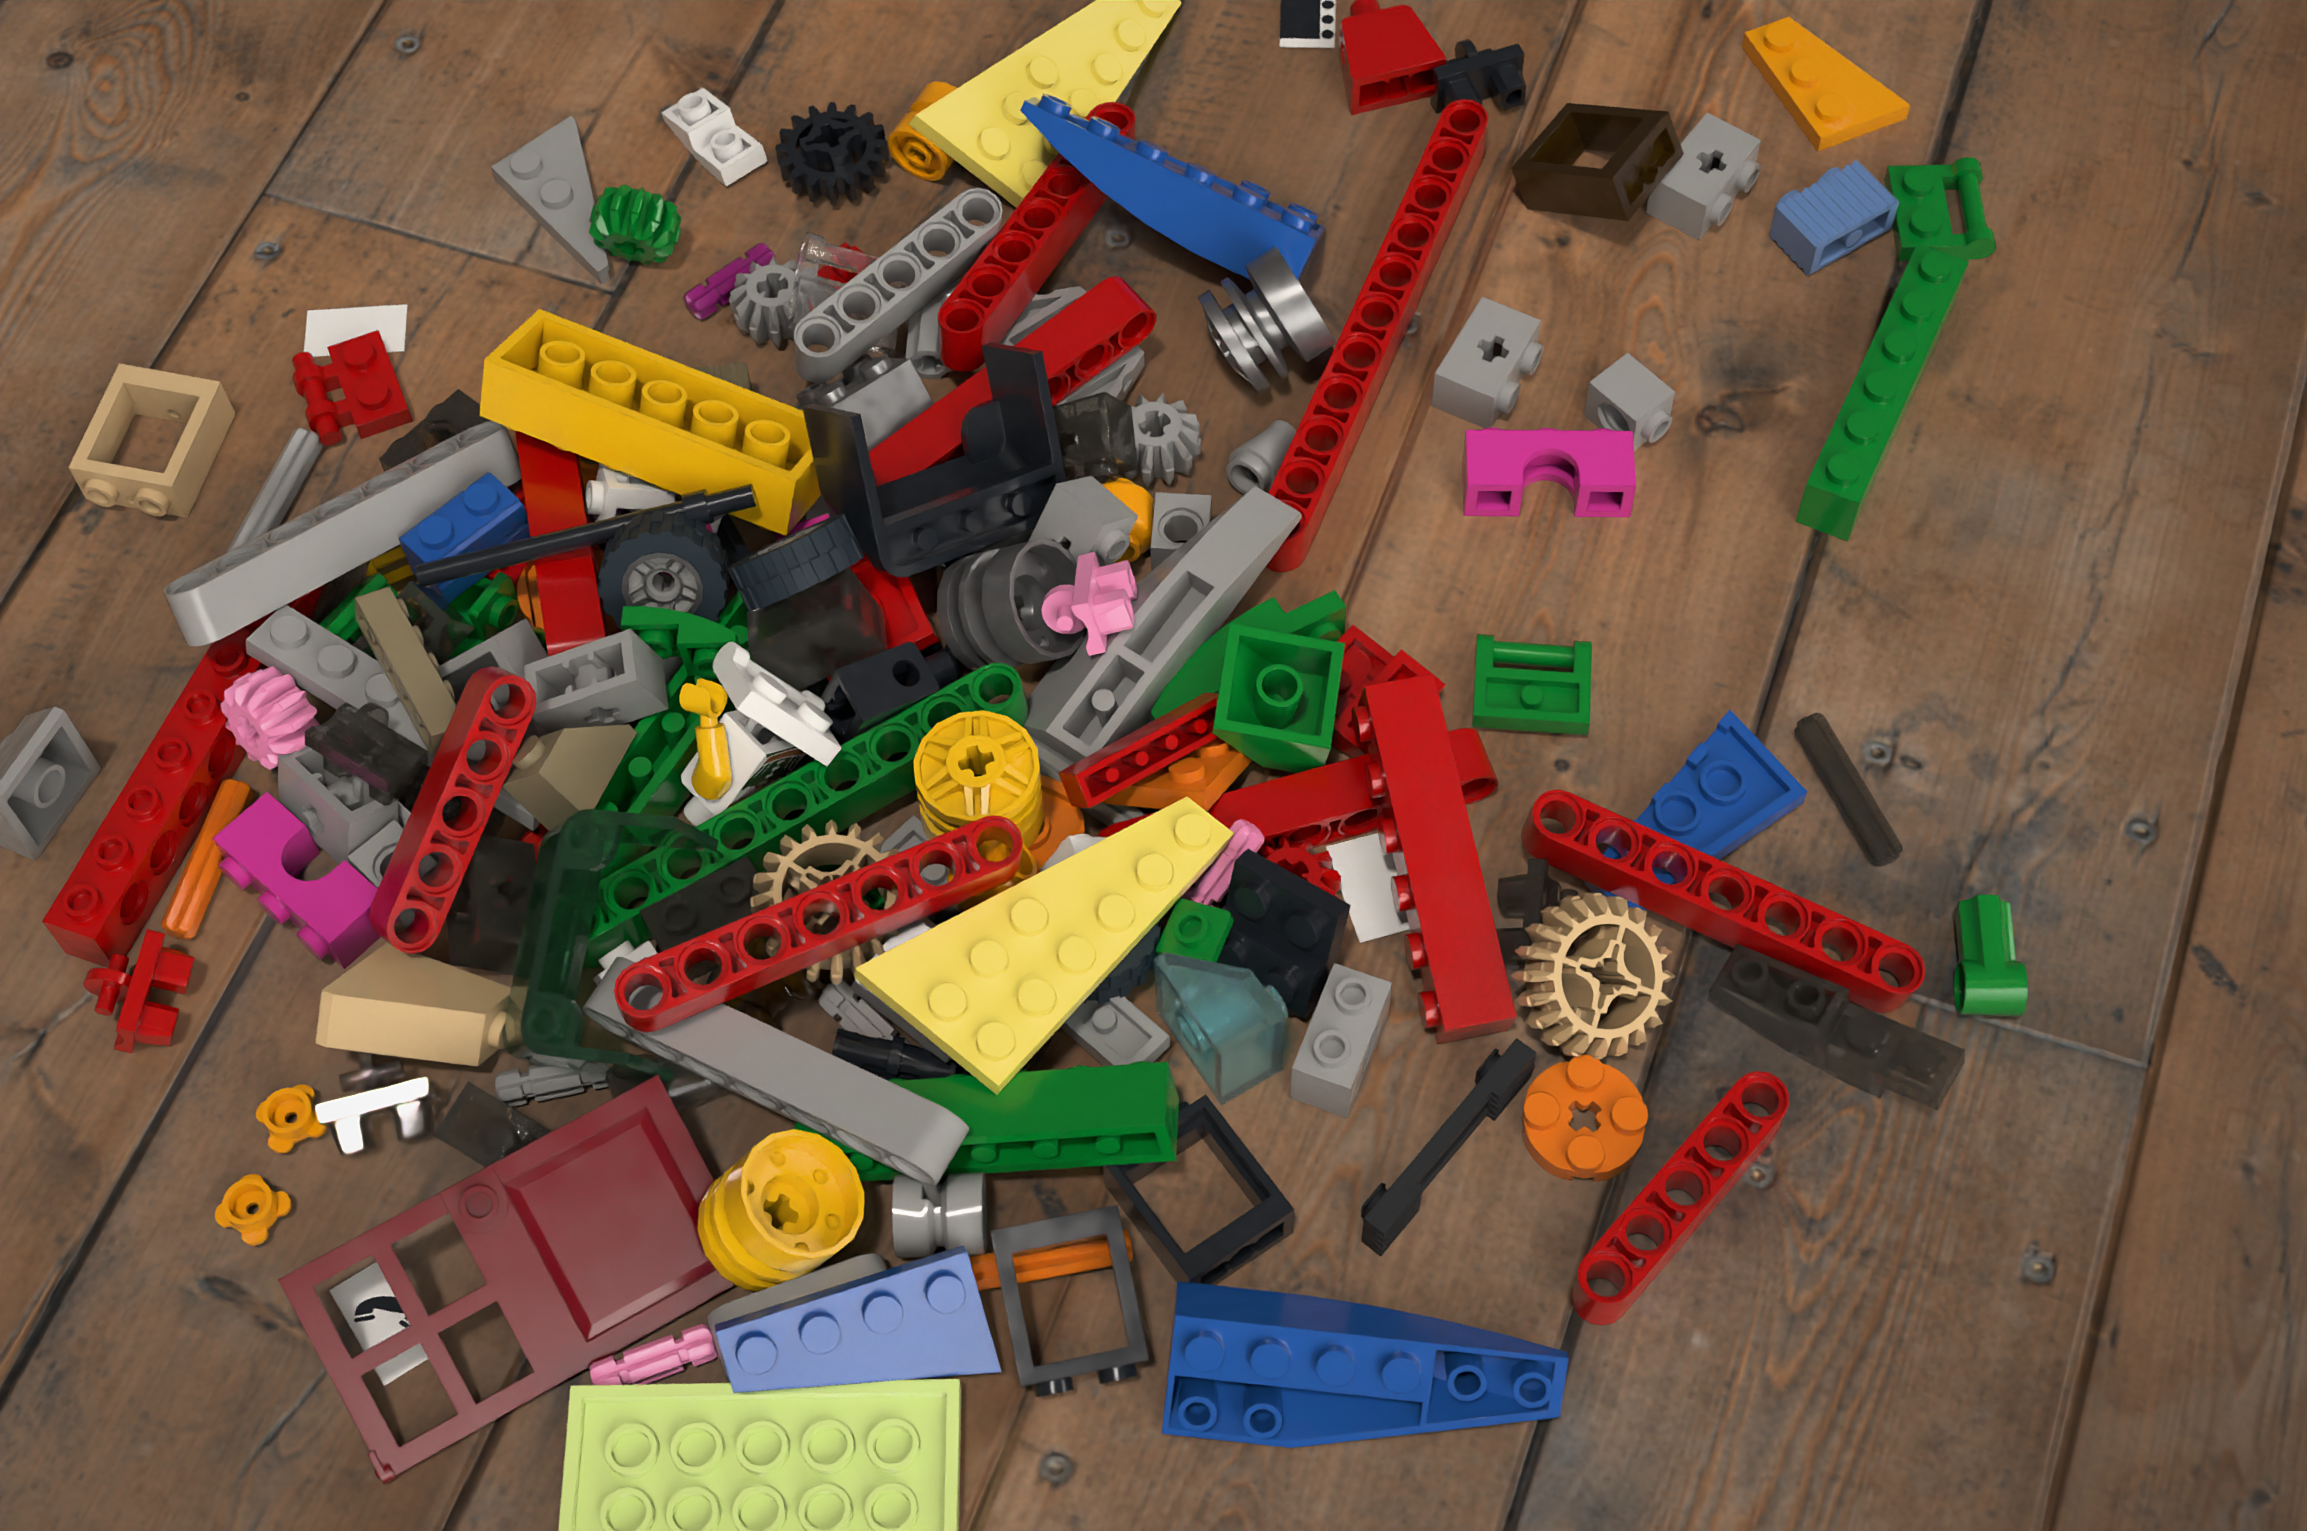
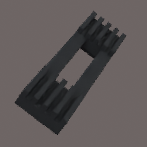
M1516 1038L1502 1055L1498 1054L1499 1050L1497 1048L1493 1050L1478 1068L1475 1076V1083L1477 1085L1392 1186L1387 1190L1382 1182L1361 1208V1217L1363 1218L1361 1242L1379 1256L1384 1254L1419 1212L1423 1191L1486 1116L1495 1121L1531 1078L1536 1051Z

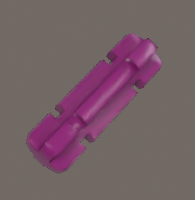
M765 243L756 244L744 253L746 256L744 260L741 257H737L706 278V286L703 287L699 283L687 291L683 296L687 310L697 320H703L717 310L715 306L717 303L723 306L729 302L731 297L730 291L735 289L736 274H750L749 270L752 261L760 266L769 265L772 257L776 258L774 252Z

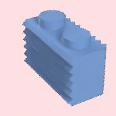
M1855 160L1851 165L1847 164L1842 170L1839 167L1829 169L1819 178L1817 183H1813L1810 188L1805 187L1801 193L1798 190L1786 193L1774 208L1769 235L1772 241L1777 242L1778 248H1783L1784 253L1790 255L1791 261H1796L1798 268H1803L1805 275H1810L1889 231L1892 228L1899 201L1858 160Z

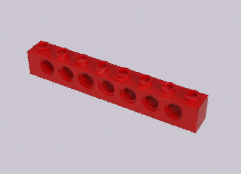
M333 579L286 605L319 624L331 612L341 594ZM277 610L213 642L42 920L66 954L107 968L112 954L127 956L199 835L221 783L226 779H232L247 754L241 745H236V738L233 732L226 728L225 723L228 719L222 713L220 704L225 700L224 691L233 686L235 680L247 673L252 674L257 670L269 668L247 654L246 639Z

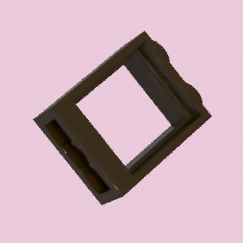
M1566 103L1511 167V170L1528 210L1629 221L1684 153L1669 111ZM1584 150L1615 153L1602 169L1572 166Z

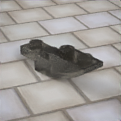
M1739 944L1736 945L1709 989V995L1713 1000L1768 1040L1831 1076L1878 1098H1881L1885 1089L1938 1111L1965 1063V1049L1850 1003L1849 989Z

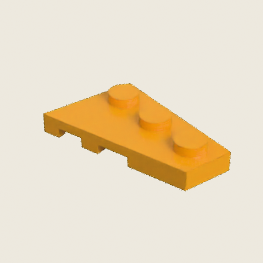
M1789 16L1744 32L1741 47L1817 152L1907 119L1911 106L1909 103Z

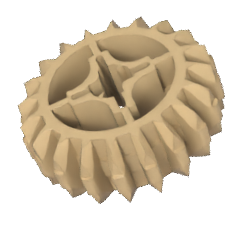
M832 819L826 824L825 835L817 836L815 830L806 824L802 828L801 844L785 835L780 840L782 855L768 852L763 858V866L767 872L757 873L754 876L753 888L760 894L751 898V912L756 913L782 902L788 888L801 894L897 854L899 851L895 848L880 854L883 846V837L878 832L872 835L866 842L861 841V827L857 823L851 825L848 830V836L837 835L838 827ZM822 865H842L839 869L832 872H821L814 869ZM878 888L884 902V909H888L895 903L897 898L888 889ZM862 899L866 906L869 907L870 903ZM818 912L807 919L805 927L813 934L824 935L835 930L839 921L830 913ZM894 930L807 967L806 978L812 983L819 977L820 969L831 970V982L838 985L842 982L843 969L851 968L853 975H855L856 967L866 963L867 960L870 961L875 954L881 955L885 953L883 945L891 935H901L897 930ZM772 937L766 942V952L770 957L776 955L779 951L780 943Z
M1585 893L1581 898L1579 896H1567L1560 900L1559 907L1550 906L1541 910L1543 924H1531L1529 927L1524 928L1533 942L1532 945L1520 946L1514 950L1522 959L1526 960L1525 970H1517L1511 975L1516 981L1525 982L1526 991L1522 992L1514 1001L1518 1002L1521 1006H1532L1533 1008L1524 1023L1530 1025L1531 1028H1543L1540 1040L1544 1041L1547 1045L1559 1046L1560 1052L1568 1056L1578 1057L1580 1054L1591 1055L1594 1059L1601 1060L1606 1055L1620 1056L1628 1053V1045H1640L1643 1042H1647L1644 1027L1655 1028L1657 1025L1663 1024L1655 1011L1656 1005L1666 1006L1672 1002L1665 993L1661 992L1662 983L1676 977L1670 971L1662 970L1661 961L1666 959L1672 951L1665 946H1655V942L1663 929L1656 927V925H1644L1647 911H1643L1639 907H1628V901L1622 897L1608 896L1606 898L1601 893ZM1589 929L1587 938L1580 939L1576 952L1571 956H1566L1573 941L1582 932ZM1580 967L1587 968L1588 972L1581 970ZM1599 980L1604 981L1607 984H1600ZM1616 996H1620L1618 1003L1610 1014L1599 1022L1601 1013L1607 1014L1611 1001Z

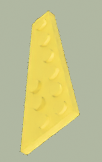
M1096 0L916 114L909 122V125L1017 208L1059 153L1020 111L1024 101L1032 97L1041 99L1043 93H1046L1069 103L1072 106L1070 112L1084 119L1097 105L1105 102H1116L1182 2L1180 0Z
M1185 797L856 967L854 978L997 1095L1228 847V843L1231 841L1234 833L1190 798Z

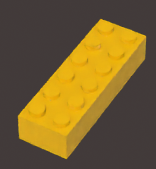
M538 309L484 359L479 416L502 424L509 430L520 431L553 444L560 450L576 453L601 463L611 470L624 472L652 483L662 490L672 491L680 495L706 489L708 494L752 484L757 498V506L728 514L754 523L764 530L773 531L784 536L791 532L821 496L804 413L800 409L541 309Z

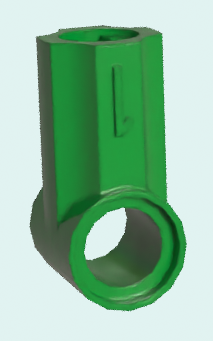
M1977 894L1973 898L1958 901L1954 913L1959 961L1955 968L1953 986L1954 1003L1957 1013L1966 1015L2022 1016L2027 1003L2028 980L2024 963L2016 961L2010 902L2001 900L1998 895Z

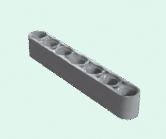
M494 421L475 425L169 583L164 588L163 593L186 643L189 646L196 647L216 642L400 544L399 537L461 491H465L487 472L492 473L505 487H509L522 478L519 458L507 428Z
M617 956L582 1008L583 1012L591 1020L607 1031L927 1185H937L969 1132V1127L966 1123L946 1108L723 1003L657 1031L648 1033L636 1031L628 1026L622 1018L614 995L616 979L624 969L635 963L624 957ZM641 986L631 994L629 1005L639 1010L651 1009L658 1004L663 992L655 986Z

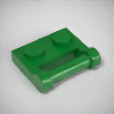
M1965 157L1956 160L1952 164L1887 167L1884 178L1885 188L1899 201L1892 225L1898 261H1909L1917 243L1965 260L1982 259L1994 253L1996 250L1995 235L1993 230L1987 227L1979 186L1983 180V173L1978 159ZM1945 190H1958L1966 230L1964 234L1952 233Z
M1477 634L1474 658L1472 727L1588 735L1590 725L1592 642L1574 640L1573 646L1494 641V635ZM1493 663L1571 668V672L1493 667Z

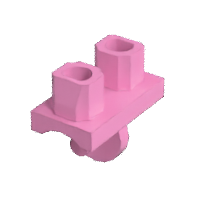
M1095 552L1079 555L1074 586L1070 584L1056 586L1044 597L1041 611L1046 625L1055 632L1062 634H1074L1086 627L1088 629L1086 640L1088 655L1106 652L1108 634L1134 628L1135 616L1131 600L1137 599L1138 588L1129 561L1126 560L1100 567Z

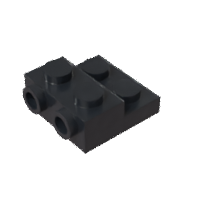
M1247 849L1234 861L1226 905L1222 908L1230 912L1234 922L1214 967L1219 970V976L1226 984L1234 987L1248 986L1268 997L1269 1005L1275 1012L1281 1015H1299L1305 1018L1317 1006L1334 963L1337 964L1351 905L1254 851Z

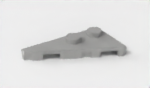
M570 116L491 168L495 181L603 285L610 280L608 273L610 270L606 249L599 248L594 244V238L589 234L591 225L589 219L593 205H595V200L577 123Z

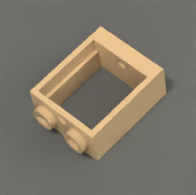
M119 363L68 468L84 497L97 505L111 507L115 504L140 509L152 516L168 514L188 518L236 413L220 381ZM135 414L187 423L164 473L111 464Z

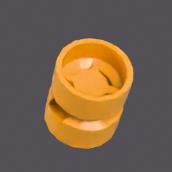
M935 81L927 84L910 107L909 113L903 116L887 139L888 149L894 160L911 175L927 181L940 180L954 162V159L910 126L909 122L916 114L957 89V87L944 82Z

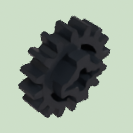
M829 102L827 112L822 113L815 106L808 107L810 117L803 119L800 116L793 115L791 117L793 130H780L781 144L775 145L781 178L783 182L790 181L794 194L801 193L807 189L810 202H816L821 194L828 195L830 204H836L838 196L845 193L852 201L857 200L856 189L862 187L865 190L872 191L875 189L873 176L885 177L886 175L885 162L890 161L884 127L882 124H874V117L871 112L858 117L856 105L850 104L844 112L837 111L835 102Z

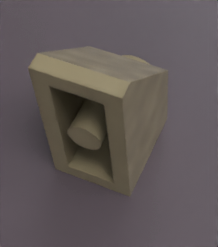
M627 724L564 728L541 737L536 735L530 736L520 744L512 761L513 765L502 787L550 832L588 820L637 732Z

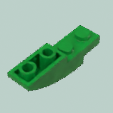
M1333 590L1285 613L1276 599L1272 597L1246 611L1230 623L1337 642L1345 633L1346 605L1337 592ZM1229 623L1204 642L1165 686L1151 710V722L1203 693H1218Z

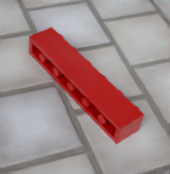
M1434 673L1365 685L1358 707L1352 708L1353 729L1358 743H1367L1371 762L1365 763L1364 766L1365 780L1370 797L1380 798L1384 819H1379L1377 823L1379 841L1384 855L1393 854L1397 876L1391 877L1392 897L1397 912L1406 911L1411 933L1404 935V946L1410 969H1419L1424 991L1418 992L1417 997L1422 1024L1425 1029L1433 1027L1437 1044L1508 1031L1517 1015Z

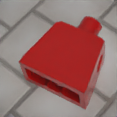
M1378 0L1354 1L1349 10L1351 16L1345 17L1340 22L1339 59L1351 116L1433 96V68L1445 65L1446 57L1411 6L1402 4L1381 9Z

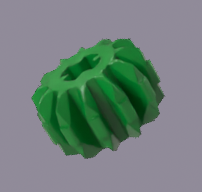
M626 184L620 185L619 188L606 187L603 194L599 195L596 205H593L589 222H591L589 234L594 238V244L599 248L607 249L611 256H620L625 258L627 262L631 260L639 261L644 265L650 264L651 261L661 263L666 262L667 257L672 255L674 246L678 244L682 217L677 213V206L672 202L664 201L660 193H649L643 187L641 189H633Z

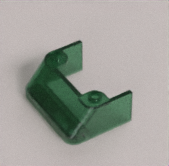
M585 809L576 812L546 833L539 848L502 1033L504 1045L513 1057L535 1065L646 1079L658 1075L661 1081H673L674 1069L631 1053L580 1047L584 1021L582 1011L576 1003L602 869L614 859L620 843L716 852L719 840L676 817Z

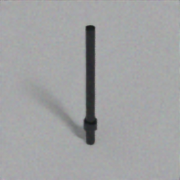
M752 484L708 494L707 490L703 489L682 494V501L415 565V574L420 587H425L607 543L610 538H614L616 529L623 523L626 525L632 521V517L643 514V516L653 514V511L664 510V513L669 514L679 512L685 514L686 518L690 520H699L704 524L714 523L715 516L756 507L757 498Z

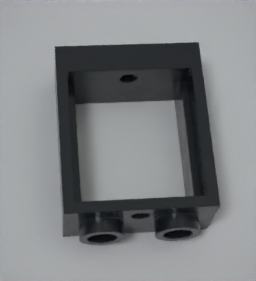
M1205 1094L1192 1104H1189L1187 1101L1179 1103L1176 1156L1203 1139L1253 1204L1254 1208L1184 1254L1133 1185L1166 1162L1103 1166L1105 1187L1176 1283L1181 1281L1189 1282L1190 1284L1217 1285L1291 1235L1294 1229L1295 1209Z
M1118 1205L990 1231L1021 1388L1034 1385L1036 1397H1042L1074 1390L1072 1377L1097 1372L1100 1384L1138 1376L1135 1364L1148 1361L1149 1356ZM1106 1238L1128 1347L1034 1367L1012 1257Z

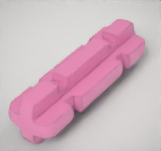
M1244 819L1235 821L1229 829L1234 834L1228 843V847L1194 882L1196 886L1194 888L1190 887L1180 898L1215 907L1212 905L1214 900L1221 902L1229 891L1234 861L1247 849L1257 853L1264 843L1265 838L1261 830Z
M701 1323L682 1330L683 1337L674 1339L671 1334L624 1351V1358L615 1361L614 1355L593 1362L590 1365L593 1385L648 1384L684 1371L683 1364L692 1361L693 1367L714 1360L717 1356V1351L710 1329L707 1324Z

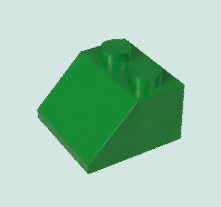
M1229 623L1212 733L1262 767L1299 773L1324 766L1331 749L1345 643Z

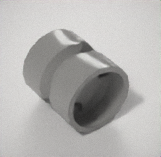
M984 1172L949 1173L943 1183H937L935 1186L927 1185L907 1175H895L892 1195L895 1256L897 1258L928 1257L933 1255L938 1247L950 1250L963 1245L968 1252V1256L986 1254L987 1195Z

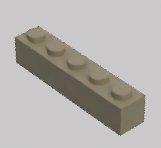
M390 586L356 597L355 620L430 756L435 757L456 708L453 689L448 680L442 681L438 674L439 666L432 652L427 654L423 647L424 641L420 629L417 625L411 626L404 601L401 598L396 599Z

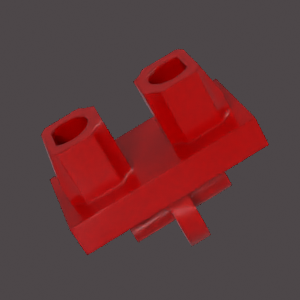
M146 930L132 976L126 974L129 958L120 954L111 955L107 968H93L88 970L83 983L85 989L98 996L94 1008L96 1013L111 1016L116 1002H124L116 1026L118 1035L114 1044V1050L133 1053L136 1042L170 1046L179 1015V1008L150 1002L149 997L153 987L185 994L193 971L195 957L175 949L163 947L165 933Z

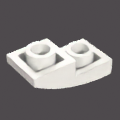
M704 88L695 93L685 95L678 103L661 112L666 124L688 151L726 187L768 161L763 145L738 127L734 122L730 108Z

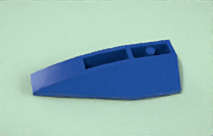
M1043 93L1041 99L1032 97L1024 101L1020 111L1054 148L1102 192L1148 226L1191 252L1248 279L1250 278L1246 265L1276 246L1297 280L1300 281L1326 228L1316 223L1318 215L1315 212L1290 202L1288 208H1284L1268 200L1271 192L1255 183L1242 180L1240 185H1236L1218 177L1215 173L1191 162L1186 163L1168 155L1169 152L1154 143L1139 139V142L1121 135L1119 134L1120 128L1108 121L1091 116L1090 120L1077 116L1070 112L1072 106L1069 103L1055 96Z
M1177 1281L1162 1434L1294 1448L1559 1418L1569 1356L1566 1351L1505 1334L1373 1305L1300 1294L1199 1283L1190 1284L1189 1282Z

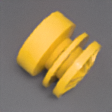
M985 710L961 712L937 723L921 740L913 760L922 828L928 840L983 817L996 815L1006 817L1014 822L1021 831L1023 844L1029 848L1038 837L1044 820L1038 748L1027 730L1008 716Z
M797 1129L772 1133L748 1151L735 1165L709 1186L699 1205L697 1231L706 1257L721 1276L744 1290L758 1292L811 1273L854 1239L864 1218V1190L857 1169L840 1147L821 1135Z

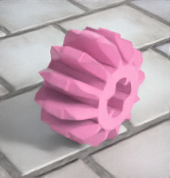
M274 666L264 670H257L252 674L247 673L235 680L233 686L224 691L225 700L220 704L222 713L228 719L225 726L233 732L236 738V745H241L246 750L250 760L253 762L259 760L261 765L269 770L278 766V755L300 751L311 744L312 740L317 738L322 732L320 724L314 718L317 709L309 704L306 698L307 691H301L290 674L283 675Z

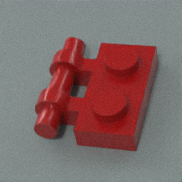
M379 330L327 347L333 363L322 367L315 363L313 355L309 352H300L292 358L295 369L292 375L293 383L297 393L305 397L308 406L305 410V416L309 428L319 435L322 445L332 446L340 442L342 438L340 428L352 424L356 425L360 438L364 439L413 422ZM342 388L346 399L337 402L328 399V392Z

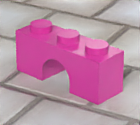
M1495 427L1481 430H1466L1462 457L1464 516L1519 517L1523 489L1533 482L1547 480L1561 484L1570 492L1574 502V517H1630L1636 490L1633 431H1613L1607 428H1598L1592 431L1557 430L1554 428L1502 430Z
M268 792L264 793L212 838L224 857V860L218 866L228 879L242 891L251 885L260 893L261 896L257 898L258 903L278 924L282 925L289 919L298 927L300 931L296 933L297 938L317 959L322 960L328 954L345 970L380 938L370 926L369 920L370 907L378 888L346 860L342 861L322 878L311 881L298 880L304 867L317 857L320 851L306 825Z

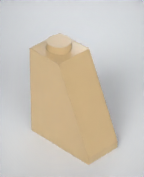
M387 942L322 989L315 1043L327 1048L478 1067L498 1049L507 1047L515 1033L517 1017L512 1014L516 989L419 953H403Z

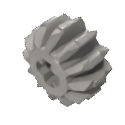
M773 256L769 265L760 266L752 261L749 270L750 274H736L735 289L730 291L731 297L729 302L731 311L734 313L736 326L740 329L741 334H750L757 346L768 339H772V342L779 349L782 339H793L794 330L798 322L822 302L820 292L817 291L815 278L810 270H801L795 259L780 265Z
M1163 392L1156 401L1148 402L1139 394L1136 407L1121 404L1118 419L1111 421V426L1109 427V441L1112 443L1110 445V456L1114 461V465L1122 466V472L1128 480L1142 475V481L1147 488L1154 478H1162L1170 486L1174 479V472L1189 476L1192 460L1198 459V454L1201 453L1200 426L1196 414H1187V407L1183 400L1170 405L1167 404V399Z

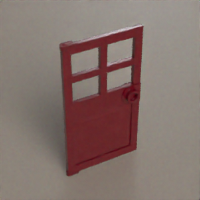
M658 1075L278 1279L370 1450L368 1456L375 1467L374 1473L377 1478L382 1480L384 1485L396 1479L397 1474L590 1367L593 1362L608 1357L736 1285L721 1276L705 1255L697 1231L699 1205L714 1179ZM450 1213L487 1283L428 1315L391 1244ZM373 1254L410 1326L351 1357L314 1286ZM497 1301L534 1371L476 1403L444 1345L439 1332ZM420 1343L453 1403L457 1414L399 1446L361 1375Z

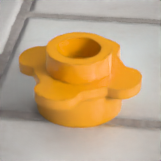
M299 1084L293 1088L279 1089L258 1106L256 1118L267 1127L270 1133L268 1145L274 1152L280 1154L291 1151L295 1143L307 1137L318 1138L325 1133L328 1121L325 1115L317 1112L313 1103L316 1094L310 1086ZM290 1115H297L295 1122L287 1123L286 1120Z
M249 1174L242 1177L226 1191L222 1203L215 1210V1220L223 1228H234L241 1233L242 1240L247 1245L255 1246L266 1241L268 1229L278 1217L286 1216L290 1212L292 1203L286 1192H274L260 1175ZM252 1205L259 1206L255 1214L248 1213V1209Z

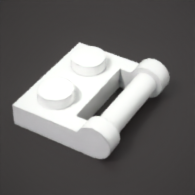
M728 642L719 650L713 661V671L736 709L828 766L842 748L829 729L833 721L823 712L825 707L824 701L809 690L803 692L796 690L751 661L749 652L734 642Z

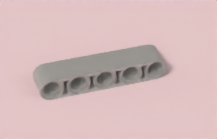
M982 188L964 191L804 316L796 325L793 336V363L799 376L814 383L827 382L833 379L969 271L1000 230L1003 209L998 197L989 190ZM979 220L984 222L986 225L976 226L970 224L967 221ZM938 250L946 253L947 256L936 257L928 252ZM899 281L907 284L908 287L898 289L890 286L888 283ZM851 313H863L869 318L854 320L848 317V315ZM820 344L826 346L829 350L817 353L810 351L807 347Z

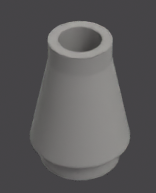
M1276 420L1267 429L1230 453L1226 474L1235 489L1245 494L1255 485L1263 491L1269 492L1296 433L1292 425L1283 420Z

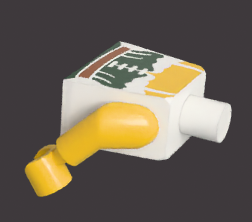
M759 665L793 687V677L787 670L769 665ZM702 678L697 679L696 685L684 684L679 696L682 709L700 715V725L695 727L698 751L681 774L683 785L694 795L684 807V814L695 826L787 776L806 755L799 748L738 710L725 713L718 722V716L721 715L727 703V692L720 684Z

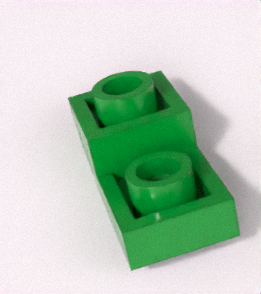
M623 606L622 630L631 629L662 660L669 657H681L688 676H701L710 679L718 678L713 671V661L719 650L728 642H734L740 646L736 632L704 617L666 608Z

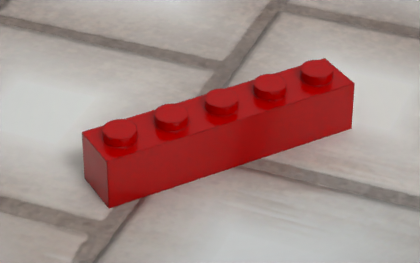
M1203 693L1058 772L1071 806L1091 808L1218 738L1212 733L1218 693Z

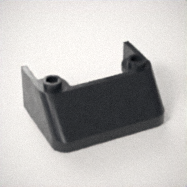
M992 342L982 345L992 400L974 406L965 415L961 425L964 455L880 486H876L861 414L813 403L802 406L821 495L836 516L845 514L861 550L878 571L896 577H908L1036 527L1055 485L1066 482L1042 351Z

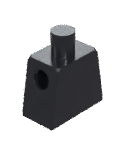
M913 642L901 644L835 670L821 696L825 703L823 712L833 721L829 729L841 746L934 694L941 688L957 681V670L951 657L944 650L924 658L917 645Z

